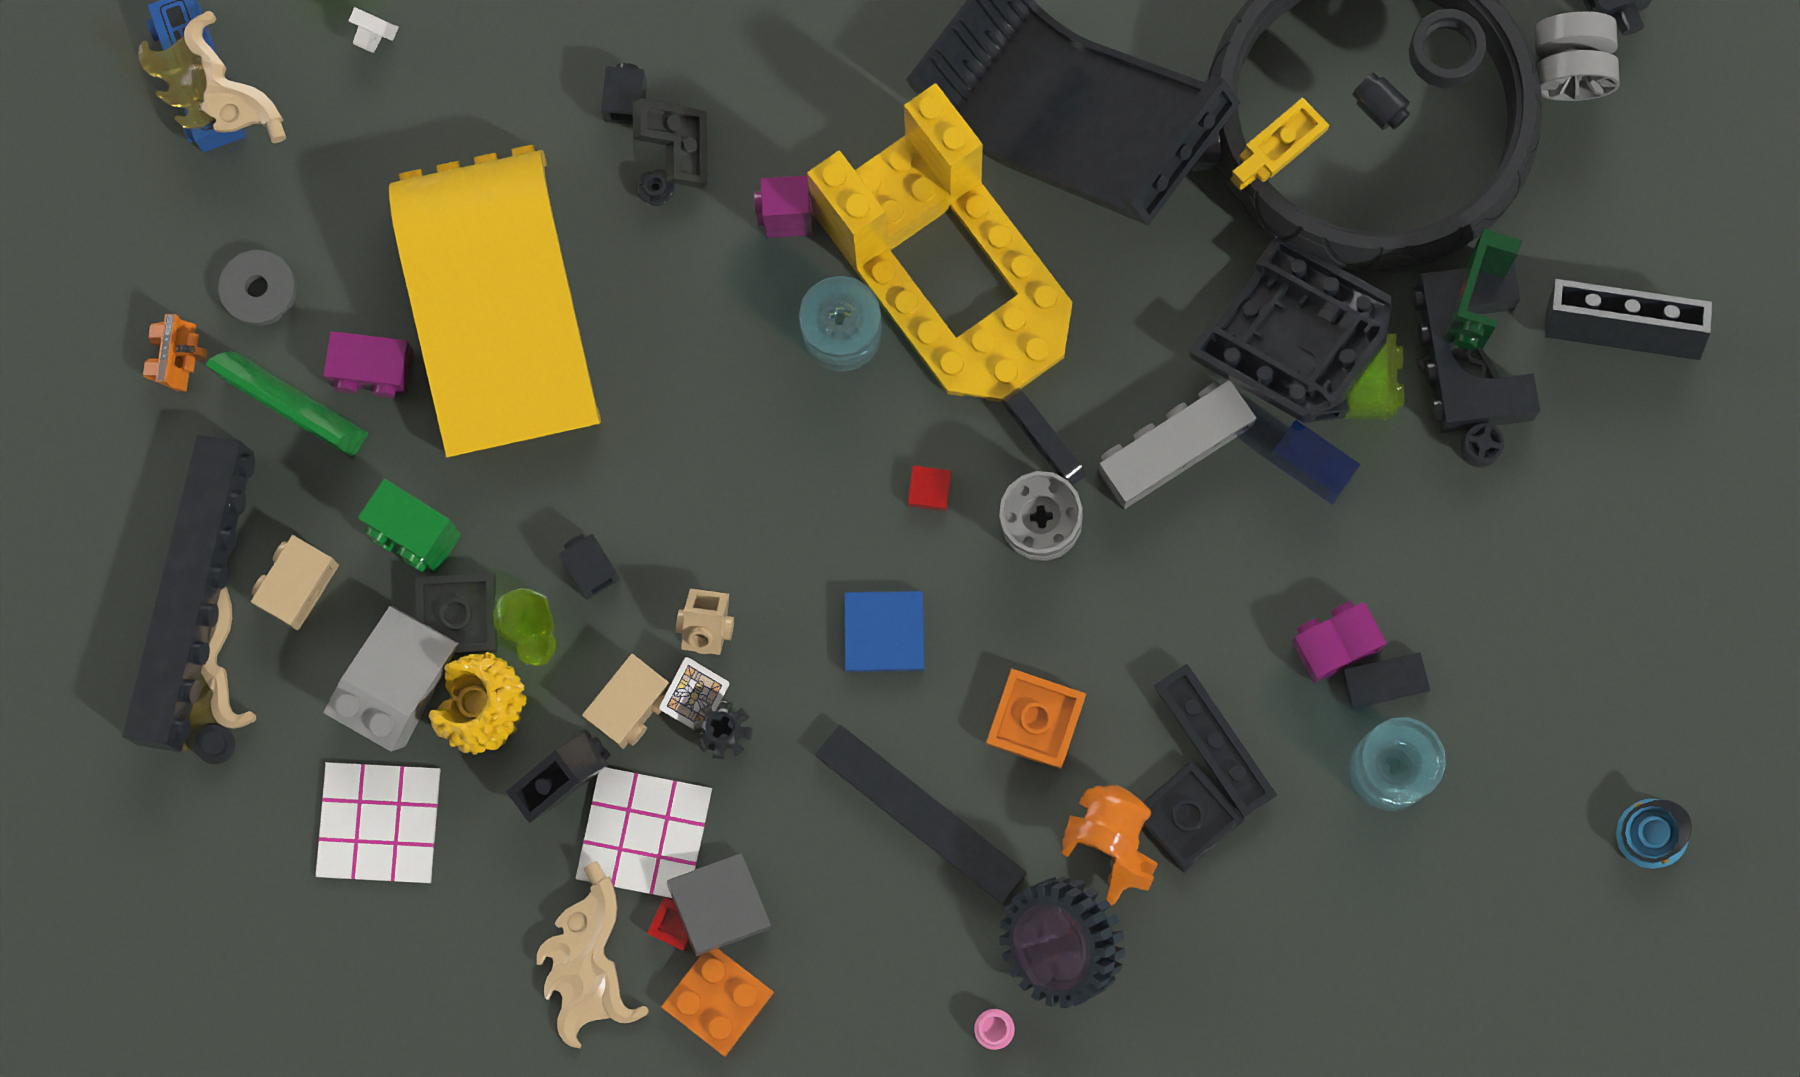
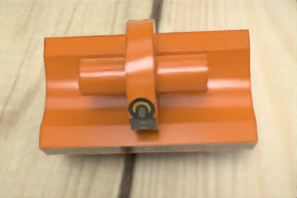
M165 314L164 322L150 325L148 336L150 344L160 347L159 359H148L145 361L144 378L175 391L187 392L189 373H194L195 361H205L208 355L206 349L197 347L199 335L195 334L196 324L181 320L176 314Z

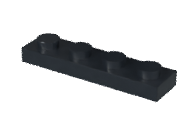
M1185 664L1154 685L1158 695L1243 818L1277 796L1188 664Z

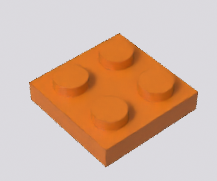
M1011 668L986 745L1061 770L1086 693Z
M715 949L702 954L661 1007L726 1057L773 996L774 992L721 950Z

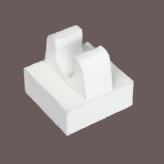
M354 7L349 18V22L358 25L353 44L372 53L376 50L382 37L393 41L399 28Z

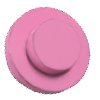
M990 1009L983 1012L977 1018L974 1026L977 1041L983 1047L991 1050L1006 1047L1011 1042L1015 1031L1011 1017L999 1009Z

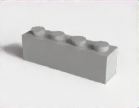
M1228 380L1221 386L1218 382L1210 384L1198 394L1200 399L1189 406L1185 402L1179 404L1166 414L1168 420L1157 427L1153 423L1148 424L1134 434V442L1124 448L1118 444L1101 456L1103 461L1099 464L1098 473L1123 510L1253 427L1256 417L1231 381Z

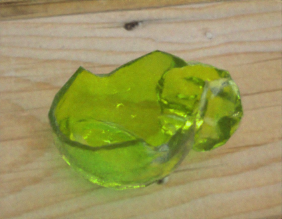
M518 588L499 598L493 611L494 627L499 635L507 642L516 646L517 658L523 663L536 666L546 665L556 649V638L552 634L554 621L547 597L531 589Z

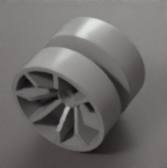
M1569 12L1545 18L1535 25L1536 55L1542 59L1536 65L1542 97L1558 101H1582L1609 95L1619 88V61L1616 56L1612 55L1618 48L1617 22L1615 18L1599 12Z

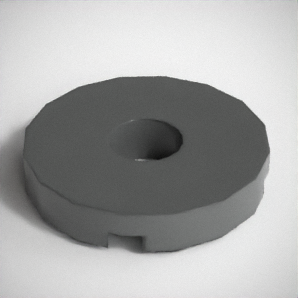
M254 249L240 253L227 263L220 275L218 291L221 303L232 317L245 325L261 327L277 322L283 317L282 315L286 313L288 308L292 307L295 302L297 284L293 271L282 257L271 251ZM257 279L267 281L268 287L265 294L259 297H252L248 294L249 285Z

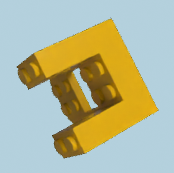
M935 83L904 105L905 136L865 164L854 170L839 150L807 172L812 211L815 218L946 393L962 397L964 395L981 397L989 401L1002 402V399L1013 390L1023 388L1064 359L1073 302L982 184L983 144ZM949 209L953 211L1016 294L1014 298L957 338L891 252L892 249Z

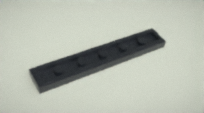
M839 724L815 754L817 758L999 903L1003 904L1027 873L841 724Z

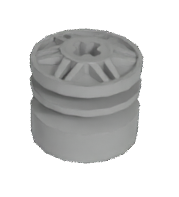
M1036 471L1022 475L1008 486L1001 499L999 517L1005 540L1016 553L1029 560L1048 561L1063 556L1074 547L1081 534L1083 508L1078 492L1068 480L1055 473ZM1045 510L1047 517H1053L1052 520L1046 522L1045 528H1039L1037 522L1030 521L1031 518L1037 517V511Z

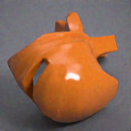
M1098 785L1087 789L1079 801V805L1085 808L1087 813L1085 818L1069 816L1064 833L1065 836L1062 840L1063 848L1061 854L1068 857L1077 843L1100 850L1112 857L1113 869L1108 876L1110 887L1106 896L1107 901L1112 906L1116 903L1123 890L1134 887L1148 891L1154 877L1152 875L1158 863L1137 851L1140 843V831L1144 822L1149 819L1151 810L1133 793L1118 785Z

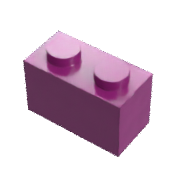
M808 176L761 178V191L754 192L755 213L758 226H765L767 238L813 235Z
M331 331L323 376L331 386H334L333 389L342 393L354 394L357 392V389L372 390V395L383 398H394L395 393L407 394L413 348L407 340Z

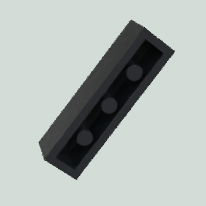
M1555 279L1547 305L1544 337L1700 360L1711 333L1712 302Z

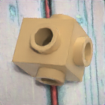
M690 588L684 610L679 609L676 621V633H682V650L695 651L700 654H721L724 640L732 639L734 617L728 616L729 594Z

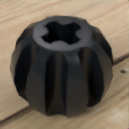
M721 700V709L718 711H713L711 705L708 704L700 710L707 716V719L705 721L694 720L693 732L705 733L701 739L696 741V744L702 752H705L711 746H715L712 758L724 760V752L728 748L733 749L736 757L745 750L738 744V740L741 738L751 740L752 727L740 726L749 719V715L743 708H740L734 714L730 713L733 702ZM726 722H729L728 726L732 733L729 736L722 734L717 738L714 727L716 725L724 726Z

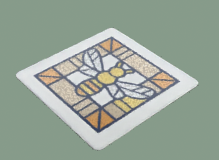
M685 657L659 709L693 729L694 720L705 721L707 719V716L700 710L708 704L711 705L713 711L717 710L729 686V682L692 659Z

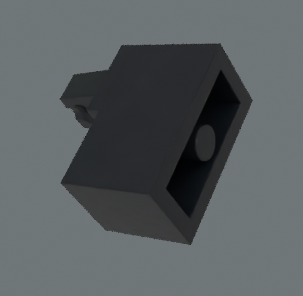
M583 733L554 750L510 787L506 793L526 820L531 823L554 809L608 765L606 760L611 755L602 746V742L598 737L589 739Z

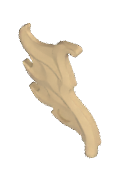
M597 861L583 868L593 885L590 887L591 892L584 900L567 908L558 917L555 925L558 928L562 927L564 933L546 940L540 946L537 953V965H542L546 957L553 958V967L544 985V997L549 1000L553 991L557 990L563 998L562 1009L557 1018L559 1035L566 1044L581 1049L582 1045L577 1039V1034L586 1023L612 1018L619 1023H630L641 1019L649 1013V1009L646 1006L633 1010L628 1009L623 1004L615 963L604 954V947L616 922L618 907L611 878L605 876Z

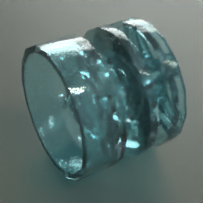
M845 276L825 278L810 288L802 299L799 319L804 347L811 358L826 369L840 372L857 369L869 362L879 349L882 337L879 302L871 289L859 280ZM837 313H845L843 325H836Z
M1409 717L1391 718L1372 729L1353 749L1349 763L1350 779L1358 795L1371 806L1386 811L1403 810L1431 793L1442 780L1446 766L1445 750L1436 732L1424 722ZM1391 760L1397 762L1396 770L1399 772L1395 775L1389 773L1390 765L1388 763Z

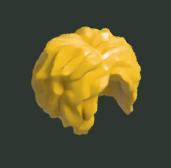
M489 652L482 655L469 654L468 656L461 657L459 660L446 664L444 667L445 687L450 693L451 698L444 700L437 710L430 711L428 716L432 721L433 730L437 736L449 739V745L451 747H458V750L463 753L471 751L473 755H477V753H482L486 749L497 750L506 743L509 735L517 732V724L521 721L522 706L526 705L527 699L522 694L524 685L520 682L521 679L515 675L514 668L507 665L506 660L497 658Z

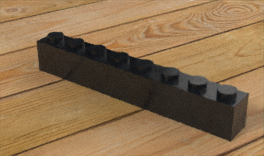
M197 435L122 738L137 746L182 752L183 744L190 736L191 722L189 719L193 704L197 702L200 695L199 678L202 666L207 663L210 653L208 641L211 629L216 625L219 617L217 602L221 590L227 584L228 570L226 567L230 552L235 549L237 543L236 526L239 515L244 512L246 506L245 490L247 481L253 475L255 469V452L241 441Z

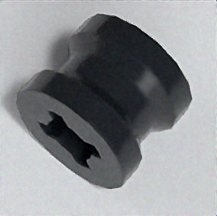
M1487 423L1473 426L1461 443L1463 459L1473 467L1484 468L1490 466L1496 461L1504 448V438L1501 431Z

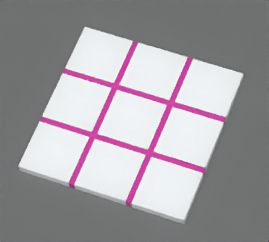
M326 762L316 877L431 883L441 769Z
M603 768L598 773L575 879L590 882L583 868L597 861L605 876L611 878L613 887L672 898L666 884L667 880L696 869L712 788L612 768Z

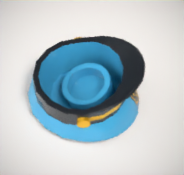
M1660 799L1640 800L1626 809L1618 820L1616 829L1618 847L1627 860L1639 867L1650 869L1666 867L1676 862L1684 854L1692 831L1691 819L1687 811L1673 801Z

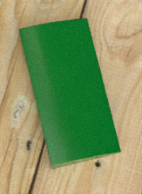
M228 351L217 354L206 363L208 368L227 383L352 459L369 435L364 429L237 352Z

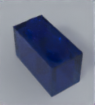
M1297 420L1293 422L1269 459L1271 463L1332 505L1361 465Z

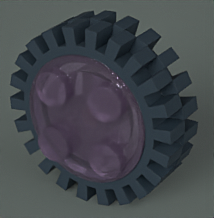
M1065 876L1057 880L1056 877L1048 878L1017 894L1012 899L1013 903L1008 905L1003 912L1008 917L1002 919L1000 923V928L1009 932L999 936L1000 945L1010 946V950L1002 953L1004 962L1014 960L1016 964L1015 967L1008 970L1012 978L1019 974H1022L1024 977L1018 986L1023 991L1035 987L1031 998L1040 1001L1046 997L1045 1005L1054 1007L1060 1003V1008H1069L1072 1005L1078 1006L1107 990L1106 988L1117 979L1114 975L1121 972L1123 964L1117 960L1125 956V948L1115 946L1116 943L1124 940L1123 930L1113 932L1111 926L1120 922L1117 914L1107 918L1104 913L1111 906L1107 899L1096 903L1095 899L1100 893L1098 890L1092 887L1084 891L1086 882L1078 879L1071 883V877Z

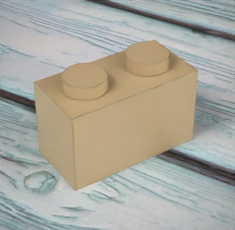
M292 535L288 542H282L273 556V562L275 563L267 576L263 574L255 583L252 589L254 597L251 603L265 613L299 631L339 567V564L332 557Z
M631 654L582 716L620 748L624 749L628 743L633 746L645 733L647 727L644 723L653 712L657 715L662 712L659 706L670 687V683L634 654Z

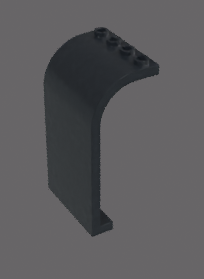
M966 0L906 79L917 95L936 83L983 144L982 153L1010 169L1149 226L1240 104V101L1225 79L1212 75L1208 82L1205 83L1090 41L1056 21L1034 0Z

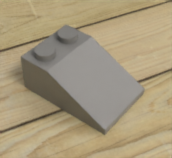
M389 606L342 676L323 713L391 752L405 747L445 672V665L450 663L459 643L396 607Z

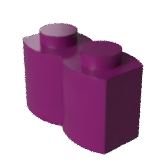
M1348 601L1331 611L1333 618L1319 623L1318 619L1315 618L1296 629L1299 635L1294 637L1292 644L1314 684L1377 653L1386 646L1387 642L1365 602L1354 606L1352 601Z

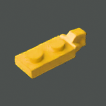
M1301 98L1246 144L1245 150L1239 155V159L1243 163L1233 170V176L1230 180L1241 191L1253 182L1256 177L1262 182L1266 181L1269 177L1272 178L1328 130L1329 124L1304 98Z

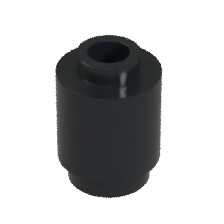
M1374 72L1367 76L1352 93V96L1357 100L1356 105L1381 130H1385L1389 126L1395 130L1410 115V112L1407 110L1410 101L1384 76L1379 78Z

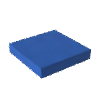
M923 591L845 593L846 672L924 671Z

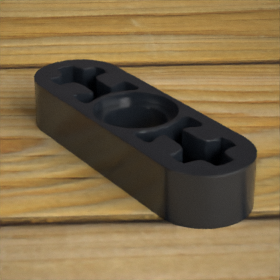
M1016 388L1002 399V403L1010 416L1058 476L1068 480L1072 486L1086 476L1080 463L1021 389Z

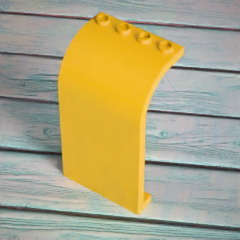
M534 145L511 149L512 156L497 159L496 153L474 157L475 164L460 167L459 161L440 164L436 166L438 173L424 176L421 169L403 172L399 174L400 181L389 184V200L396 242L446 457L601 423L549 199L544 168L547 166L544 151H535Z

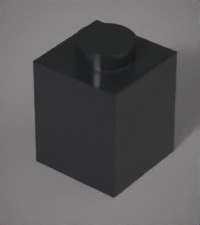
M619 63L616 67L606 66L601 105L605 122L633 124V102L640 98L646 99L647 78L644 69H639L637 65L631 63Z
M593 533L587 537L581 534L572 538L564 545L565 550L559 553L587 600L621 580Z

